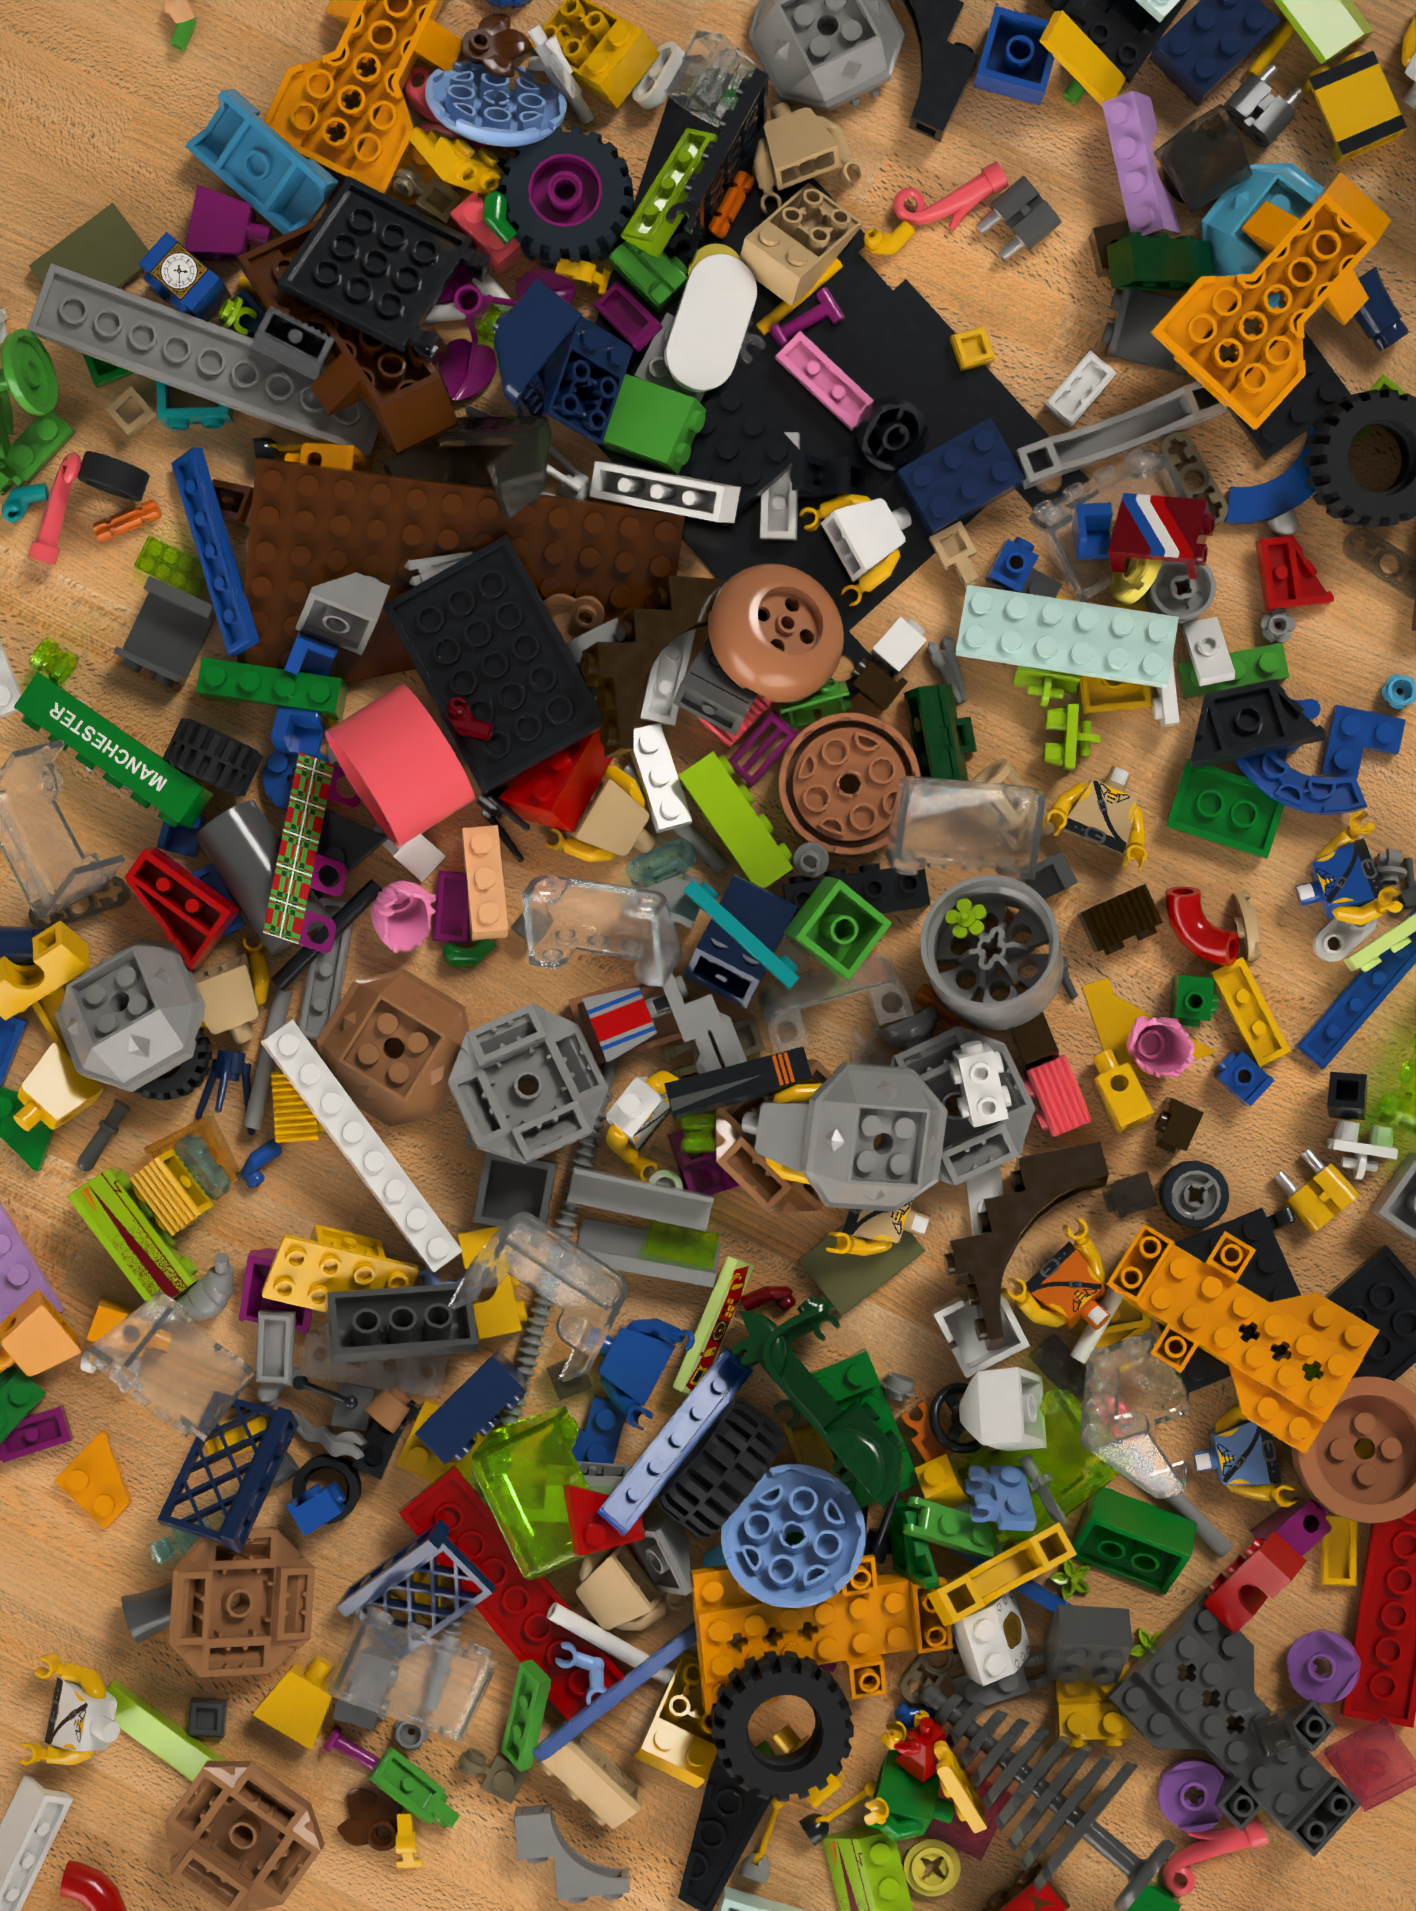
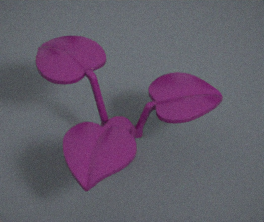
M460 265L438 299L441 302H450L454 299L456 308L466 315L465 322L468 324L472 337L471 342L462 338L449 342L446 346L451 352V356L439 362L441 378L452 400L461 401L479 394L490 384L496 373V353L490 346L478 345L479 338L474 324L475 319L481 318L487 313L489 304L514 307L536 278L568 304H571L577 289L576 285L569 278L557 275L554 271L538 269L529 271L516 282V293L520 299L512 300L493 297L492 295L486 296L475 286L467 285L474 277L465 270V267Z

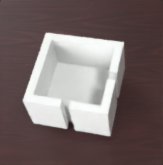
M1002 1295L1000 1313L1004 1340L1000 1349L987 1351L985 1341L978 1340L974 1320L979 1317L976 1306H970L968 1299L963 1301L958 1296L931 1310L945 1340L948 1343L954 1340L948 1346L962 1374L966 1378L1030 1346L1007 1299L1002 1297Z

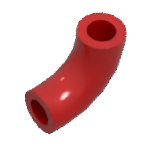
M1185 886L1167 889L1165 891V904L1168 920L1180 943L1198 958L1219 965L1232 966L1236 961L1239 951L1238 933L1218 928L1207 920L1202 910L1201 891L1199 889Z
M68 1861L61 1882V1897L71 1898L80 1902L88 1911H127L118 1887L101 1870L81 1862Z

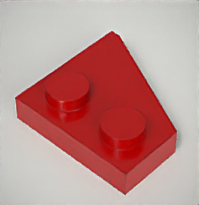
M1294 535L1265 538L1255 542L1265 611L1334 602L1333 594L1331 591L1326 592L1316 577L1317 570L1311 561L1304 557L1303 549Z
M569 1484L563 1485L574 1555L582 1556L645 1539L642 1515L628 1533L623 1536L596 1512L609 1495Z

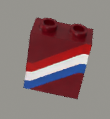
M1123 493L1108 549L1112 571L1127 573L1130 558L1184 562L1187 565L1189 579H1197L1199 567L1205 566L1207 561L1208 547L1205 544L1207 536H1212L1215 528V515L1210 514L1208 501L1206 499Z

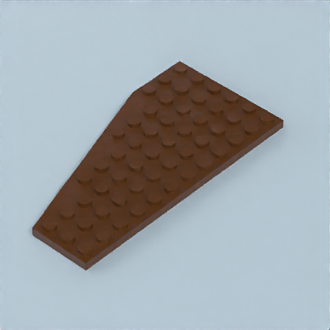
M257 457L243 593L247 597L260 642L237 656V662L285 669L299 632L295 629L310 590L314 586L357 572L364 576L374 577L390 586L385 604L415 587L409 584L413 576L420 575L418 569L409 570L404 567L408 560L465 552L475 553L505 535L513 543L543 601L559 593L567 594L575 599L582 596H593L600 601L605 611L602 624L621 617L633 608L655 609L651 604L653 586L668 576H677L685 516L641 507ZM382 607L378 621L363 654L359 655L339 647L328 676L341 678L347 683L416 669L384 607ZM588 612L580 613L584 617L592 618ZM300 669V671H299V672H303V673H309V672H306V671L301 670V669Z

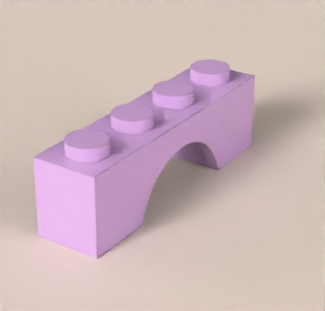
M1131 91L1103 102V111L1130 232H1141L1142 237L1165 233L1170 238L1181 234L1174 201L1165 190L1155 166L1153 138L1158 132L1151 97Z

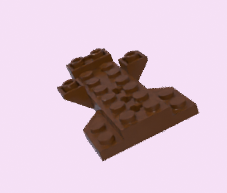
M319 219L238 256L239 267L267 309L274 306L275 310L280 309L282 314L287 313L288 317L294 316L295 320L300 319L301 324L307 323L308 327L313 326L315 330L320 329L321 334L326 333L327 337L333 336L334 343L331 351L336 359L311 384V390L328 416L359 402L361 395L378 420V429L396 456L458 426V421L442 378L433 366L450 357L451 352L432 325L422 324L420 327L422 330L430 331L439 336V340L435 344L438 347V352L432 361H429L420 356L411 345L403 353L278 289L279 278Z

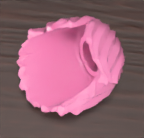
M403 880L391 883L384 887L381 892H378V896L371 907L373 925L380 936V940L389 949H393L394 953H398V951L404 953L412 951V948H415L416 945L420 946L421 941L426 940L431 930V915L436 912L431 906V903L436 901L435 894L428 893L413 882Z
M1145 1016L1136 1018L1127 1037L1126 1047L1128 1055L1133 1058V1063L1143 1072L1156 1077L1180 1076V1073H1183L1185 1068L1189 1067L1190 1062L1195 1061V1057L1192 1056L1195 1050V1043L1191 1041L1188 1037L1189 1033L1183 1029L1177 1019L1166 1017L1147 1019Z

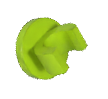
M238 296L232 301L226 299L217 316L221 319L220 326L226 329L232 326L236 332L247 335L248 330L240 326L239 318L243 314L256 318L257 313L251 308L242 306L243 299Z

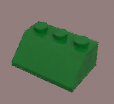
M1097 1484L1085 1503L1072 1537L1071 1544L1077 1554L1072 1559L1166 1595L1192 1556L1197 1523Z

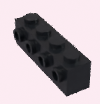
M915 858L894 861V867L880 869V863L859 866L860 873L846 875L845 869L824 872V877L840 879L881 914L931 905L924 863L915 864ZM800 875L790 877V884L783 885L784 899L798 906L793 918L823 879L811 881L810 877Z

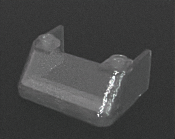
M62 739L13 751L0 769V849L33 913L39 918L55 915L104 888L125 862L123 855L108 859H102L96 853L84 856L56 802L63 787V777L53 764L65 746Z
M517 1213L505 1221L474 1257L448 1307L455 1310L477 1300L483 1288L490 1289L499 1285L506 1273H508L562 1309L556 1323V1331L559 1338L565 1344L572 1347L573 1350L558 1379L562 1382H567L589 1373L626 1299L628 1285L623 1275L531 1213Z

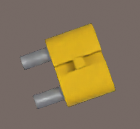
M1309 1148L1300 1155L1316 1173L1309 1182L1298 1188L1284 1171H1281L1274 1179L1289 1196L1285 1203L1291 1207L1295 1215L1314 1234L1359 1197L1360 1194L1332 1162L1328 1166L1324 1165Z

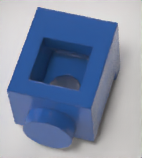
M1016 537L1014 542L1010 539L1004 541L985 580L1004 590L1021 592L1039 555L1032 552L1035 546L1020 537ZM1015 556L1021 560V567L1019 569H1013L1010 566L1009 561L1011 557Z
M1231 1051L1228 1052L1216 1065L1219 1071L1214 1075L1244 1106H1251L1275 1081L1243 1051H1237L1235 1054ZM1242 1069L1247 1070L1249 1073V1079L1245 1083H1241L1238 1080V1073Z
M336 1482L330 1483L324 1488H321L318 1483L300 1495L303 1499L302 1502L296 1496L286 1505L302 1533L306 1536L341 1514L346 1508L343 1504L346 1501V1497Z

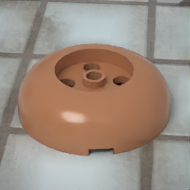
M760 564L738 572L719 589L712 610L709 612V639L718 663L730 679L742 689L747 687L755 693L762 695L764 700L794 702L809 697L828 682L837 669L842 656L844 631L837 606L819 582L805 572L787 565ZM785 603L791 606L792 611L787 609ZM764 610L766 612L767 621L758 619V611Z

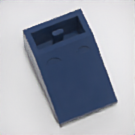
M582 317L545 363L544 413L594 443L602 445L634 348Z
M736 874L733 875L719 903L774 954L785 935L783 934L784 930L790 924L798 908L797 905ZM711 918L683 976L747 1008L756 994L767 969Z

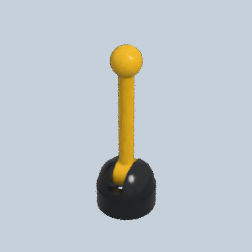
M270 437L253 438L256 459L260 457L277 460L280 453L299 451L303 444L279 446ZM321 441L306 442V443H321V444H326V443L321 442Z
M872 1781L866 1783L863 1791L826 1816L812 1813L801 1819L799 1823L813 1845H817L826 1838L829 1832V1822L868 1795L873 1796L876 1783Z

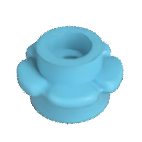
M1392 675L1386 680V686L1382 688V696L1385 701L1390 702L1391 707L1403 709L1407 704L1411 705L1416 700V684L1407 675ZM1398 688L1403 691L1401 695H1398L1396 692Z

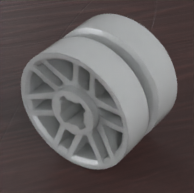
M1163 561L1156 579L1145 593L1147 607L1151 613L1179 617L1178 625L1191 622L1200 616L1214 599L1216 591L1214 575L1208 565L1205 564V566L1199 567L1197 579H1189L1186 563ZM1179 585L1183 586V594L1181 595L1177 594V587Z

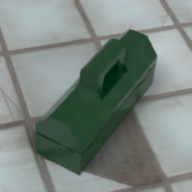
M952 684L921 686L903 693L913 750L920 769L922 797L967 789L969 779L964 754L977 752L971 717H957ZM956 727H959V733H960V739H961V744H962V746H959V740H958V734H957V729H956Z

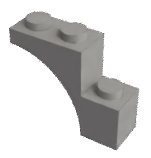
M552 1804L516 1807L514 1821L518 1860L527 1859L528 1863H542L547 1861L548 1857L554 1856L558 1900L566 1899L568 1903H580L586 1901L590 1896L601 1895L602 1899L613 1900L623 1897V1893H629V1868L618 1869L601 1866L577 1853L559 1831L554 1818Z

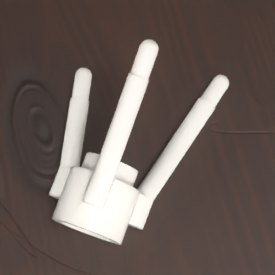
M542 438L540 444L570 474L567 476L563 475L539 458L534 459V464L562 483L557 491L563 495L562 497L587 500L591 489V483L588 482L589 477L579 472L554 446ZM510 480L504 481L506 487L519 492L557 496Z

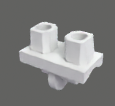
M1338 1120L1334 1131V1138H1327L1326 1148L1355 1153L1354 1158L1343 1156L1341 1159V1167L1352 1168L1353 1179L1362 1180L1365 1171L1377 1172L1378 1162L1367 1160V1155L1397 1159L1398 1149L1392 1148L1393 1128L1371 1125L1369 1143H1358L1360 1123Z

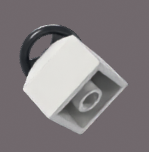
M1019 1367L977 1371L969 1384L953 1383L943 1387L934 1396L929 1408V1424L934 1437L943 1447L959 1454L976 1452L984 1445L1003 1451L1047 1448L1042 1376ZM955 1394H964L961 1402H959ZM944 1401L952 1412V1426L947 1435L941 1427L939 1418L940 1408ZM963 1431H968L975 1438V1440L969 1443H958V1439Z

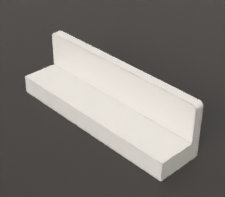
M31 1776L23 1777L0 1825V1911H21L73 1801V1798L67 1792L44 1789Z

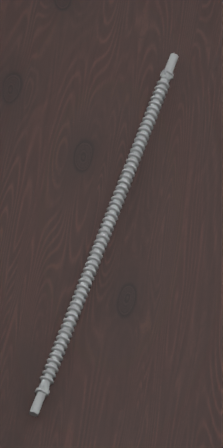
M619 1059L603 1064L601 1073L608 1086V1090L591 1135L578 1140L581 1147L575 1150V1153L578 1154L577 1159L572 1160L575 1166L587 1169L593 1168L590 1160L596 1157V1154L593 1153L594 1148L599 1147L596 1139L602 1137L599 1134V1129L604 1128V1124L601 1121L606 1119V1114H604L605 1108L612 1101L613 1094L610 1093ZM570 1169V1170H569V1172H570L572 1175H573V1170H574V1169ZM572 1178L567 1179V1183L571 1184ZM570 1186L568 1189H564L567 1197L566 1199H561L564 1207L558 1210L561 1213V1217L556 1219V1223L559 1224L558 1228L553 1229L556 1236L550 1239V1242L553 1243L552 1248L547 1249L550 1257L544 1259L547 1267L542 1268V1272L545 1275L543 1278H539V1282L542 1283L541 1288H536V1291L539 1293L538 1298L535 1297L533 1299L536 1306L530 1309L533 1312V1317L528 1318V1322L531 1325L525 1328V1331L528 1333L527 1337L522 1338L525 1346L519 1348L522 1356L516 1359L519 1362V1367L517 1368L528 1379L523 1387L525 1390L527 1386L532 1385L529 1378L535 1375L532 1367L538 1365L534 1361L536 1356H540V1352L537 1349L543 1346L540 1338L546 1336L543 1328L549 1325L546 1322V1318L551 1316V1312L548 1311L549 1307L554 1306V1302L551 1299L557 1296L554 1289L560 1286L557 1278L563 1276L560 1268L565 1267V1263L562 1260L563 1257H568L565 1249L566 1247H571V1243L568 1242L569 1237L574 1236L571 1228L577 1226L574 1223V1218L579 1217V1213L576 1210L582 1207L581 1204L567 1202ZM527 1391L524 1396H529V1392ZM524 1397L510 1411L505 1407L502 1409L506 1412L505 1416L500 1418L503 1425L497 1427L500 1435L494 1437L497 1445L491 1448L494 1456L489 1457V1461L492 1462L491 1466L486 1467V1471L489 1474L483 1477L486 1485L480 1487V1490L483 1492V1495L480 1497L494 1514L496 1512L493 1510V1506H497L499 1503L495 1500L496 1496L501 1495V1491L498 1488L504 1485L501 1477L507 1475L504 1467L510 1464L507 1456H511L512 1451L509 1449L510 1446L515 1445V1441L512 1438L518 1435L515 1427L521 1425L518 1417L524 1414L521 1411V1407L526 1406V1402L523 1400ZM449 1598L452 1601V1605H448L447 1608L454 1609L455 1599ZM468 1611L443 1628L444 1634L438 1637L441 1644L435 1647L438 1654L435 1661L430 1665L429 1671L432 1673L423 1704L424 1708L437 1710L445 1678L451 1674V1656L456 1655V1650L453 1648L459 1645V1640L456 1637L462 1634L459 1627L465 1624L462 1616L467 1615Z

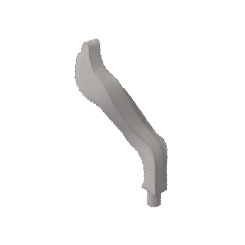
M298 1412L293 1414L298 1423L297 1431L306 1441L320 1442L326 1451L334 1457L349 1455L355 1459L364 1457V1453L355 1445V1443L358 1445L367 1443L365 1437L360 1432L350 1430L338 1435L329 1425L315 1427L307 1421L306 1417L302 1418Z

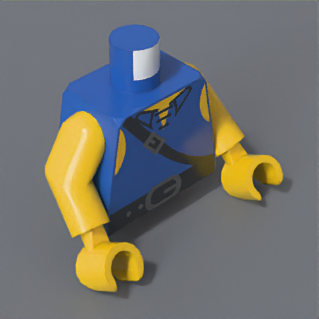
M1363 811L1354 812L1350 816L1349 826L1339 832L1315 857V861L1311 865L1313 881L1295 887L1301 907L1321 902L1327 918H1336L1339 921L1360 926L1384 915L1386 909L1393 913H1398L1402 910V903L1399 901L1391 902L1392 898L1399 896L1401 892L1392 887H1385L1383 889L1364 838L1359 839L1360 833L1369 835L1375 830V824L1367 822L1361 827V821L1368 816V813Z

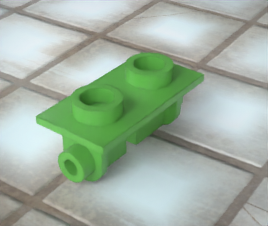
M837 680L828 681L817 692L804 699L794 702H778L780 711L783 713L781 714L782 719L787 721L789 726H792V729L815 722L813 710L820 709L822 718L833 714L847 713L846 711L853 709L850 696H847L850 694L846 682H838Z

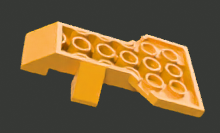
M330 0L325 13L348 24L336 50L323 55L322 58L289 67L263 121L307 160L314 159L329 172L344 179L350 176L387 195L394 181L393 177L397 170L400 169L412 144L408 137L413 131L414 125L402 89L417 57L420 61L445 72L453 69V63L458 62L463 52L461 47L462 39L435 22L445 0ZM372 63H375L376 73L366 78L361 69L363 66L370 67ZM359 95L360 106L349 110L350 107L346 103L347 99H355ZM341 127H344L343 132L346 134L344 139H338L337 142H333L335 139L331 136V132L333 130L339 132Z
M1341 171L1321 191L1300 218L1265 201L1241 227L1267 253L1249 274L1199 277L1150 333L1174 355L1173 359L1224 407L1229 406L1255 430L1306 375L1305 360H1303V339L1305 338L1304 323L1322 305L1344 326L1369 299L1353 268L1378 242L1392 220ZM1275 293L1279 294L1281 299L1278 303L1281 304V307H1270L1268 304L1270 299L1267 296H1272ZM1254 320L1257 324L1254 328L1257 334L1251 333L1247 335L1244 332L1245 326L1243 322ZM1219 348H1231L1233 353L1229 356L1233 358L1232 362L1229 360L1223 362L1220 359L1219 355L1221 353Z
M1143 1223L1106 1285L1133 1307L1166 1327L1150 1354L1182 1373L1197 1346L1227 1364L1234 1382L1241 1416L1305 1455L1323 1424L1329 1418L1380 1330L1317 1292L1268 1302L1243 1287L1237 1281L1256 1249L1224 1231L1204 1263L1176 1246L1175 1242ZM1251 1325L1256 1329L1254 1333L1258 1335L1257 1340L1251 1338L1248 1342H1245L1240 1338L1243 1333L1239 1332V1327L1247 1328ZM1282 1344L1287 1348L1286 1353L1289 1354L1288 1360L1282 1358L1278 1362L1272 1358L1274 1352L1270 1351L1271 1346L1278 1347ZM1311 1364H1315L1318 1366L1317 1372L1321 1373L1320 1379L1314 1377L1311 1381L1304 1378L1306 1372L1302 1370L1303 1365L1309 1367Z
M873 1554L863 1556L852 1579L837 1594L821 1603L802 1608H782L756 1599L738 1584L727 1565L690 1571L702 1701L705 1712H711L713 1703H717L718 1697L716 1693L721 1684L727 1685L730 1681L728 1674L735 1667L739 1671L746 1667L745 1660L753 1656L756 1661L764 1659V1652L775 1651L777 1656H784L785 1651L796 1652L799 1658L803 1659L805 1656L816 1660L818 1665L841 1661L849 1694L853 1700L887 1694L884 1659L881 1657V1654L915 1649L918 1654L953 1648L951 1625L944 1627L927 1596L928 1593L948 1583L947 1579L938 1577L939 1587L926 1590L897 1572L876 1575V1563ZM809 1622L811 1626L806 1631L800 1632V1629L804 1626L803 1623ZM773 1627L776 1632L771 1637L766 1638L764 1635L768 1634V1628ZM739 1633L741 1638L736 1643L731 1644L729 1641L733 1640V1634ZM779 1696L772 1697L765 1702L776 1701Z

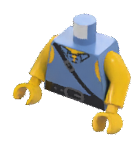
M1239 1405L1232 1406L1216 1421L1215 1429L1209 1431L1211 1448L1192 1452L1196 1472L1215 1469L1218 1481L1226 1485L1230 1492L1256 1501H1276L1282 1507H1289L1298 1502L1296 1500L1290 1501L1285 1497V1490L1297 1489L1295 1484L1287 1483L1280 1487L1276 1485L1281 1483L1272 1434L1241 1416Z

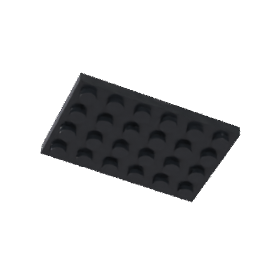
M507 535L383 605L482 793H488L601 729V711L597 707L596 698L590 687L585 686V678ZM454 697L463 698L467 702L475 720L493 723L490 741L457 734L446 713L449 700Z

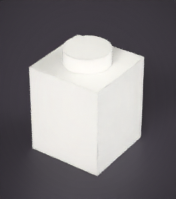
M900 617L872 648L871 654L898 676L927 641L923 636L925 630L913 619L909 618L906 622Z

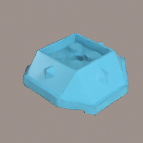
M1292 163L1244 165L1200 222L1201 240L1210 241L1214 276L1249 274L1267 254L1241 229L1265 201L1300 218L1324 187ZM1275 293L1272 296H1267L1270 299L1268 301L1270 307H1281V304L1278 303L1281 299L1279 294Z

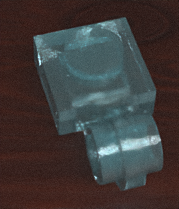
M208 1516L202 1518L205 1527L213 1529ZM198 1521L193 1523L200 1526ZM171 1528L176 1540L170 1541L169 1536H165L150 1543L149 1548L151 1551L148 1552L151 1560L155 1559L156 1564L159 1565L176 1557L175 1550L180 1548L184 1557L200 1536Z

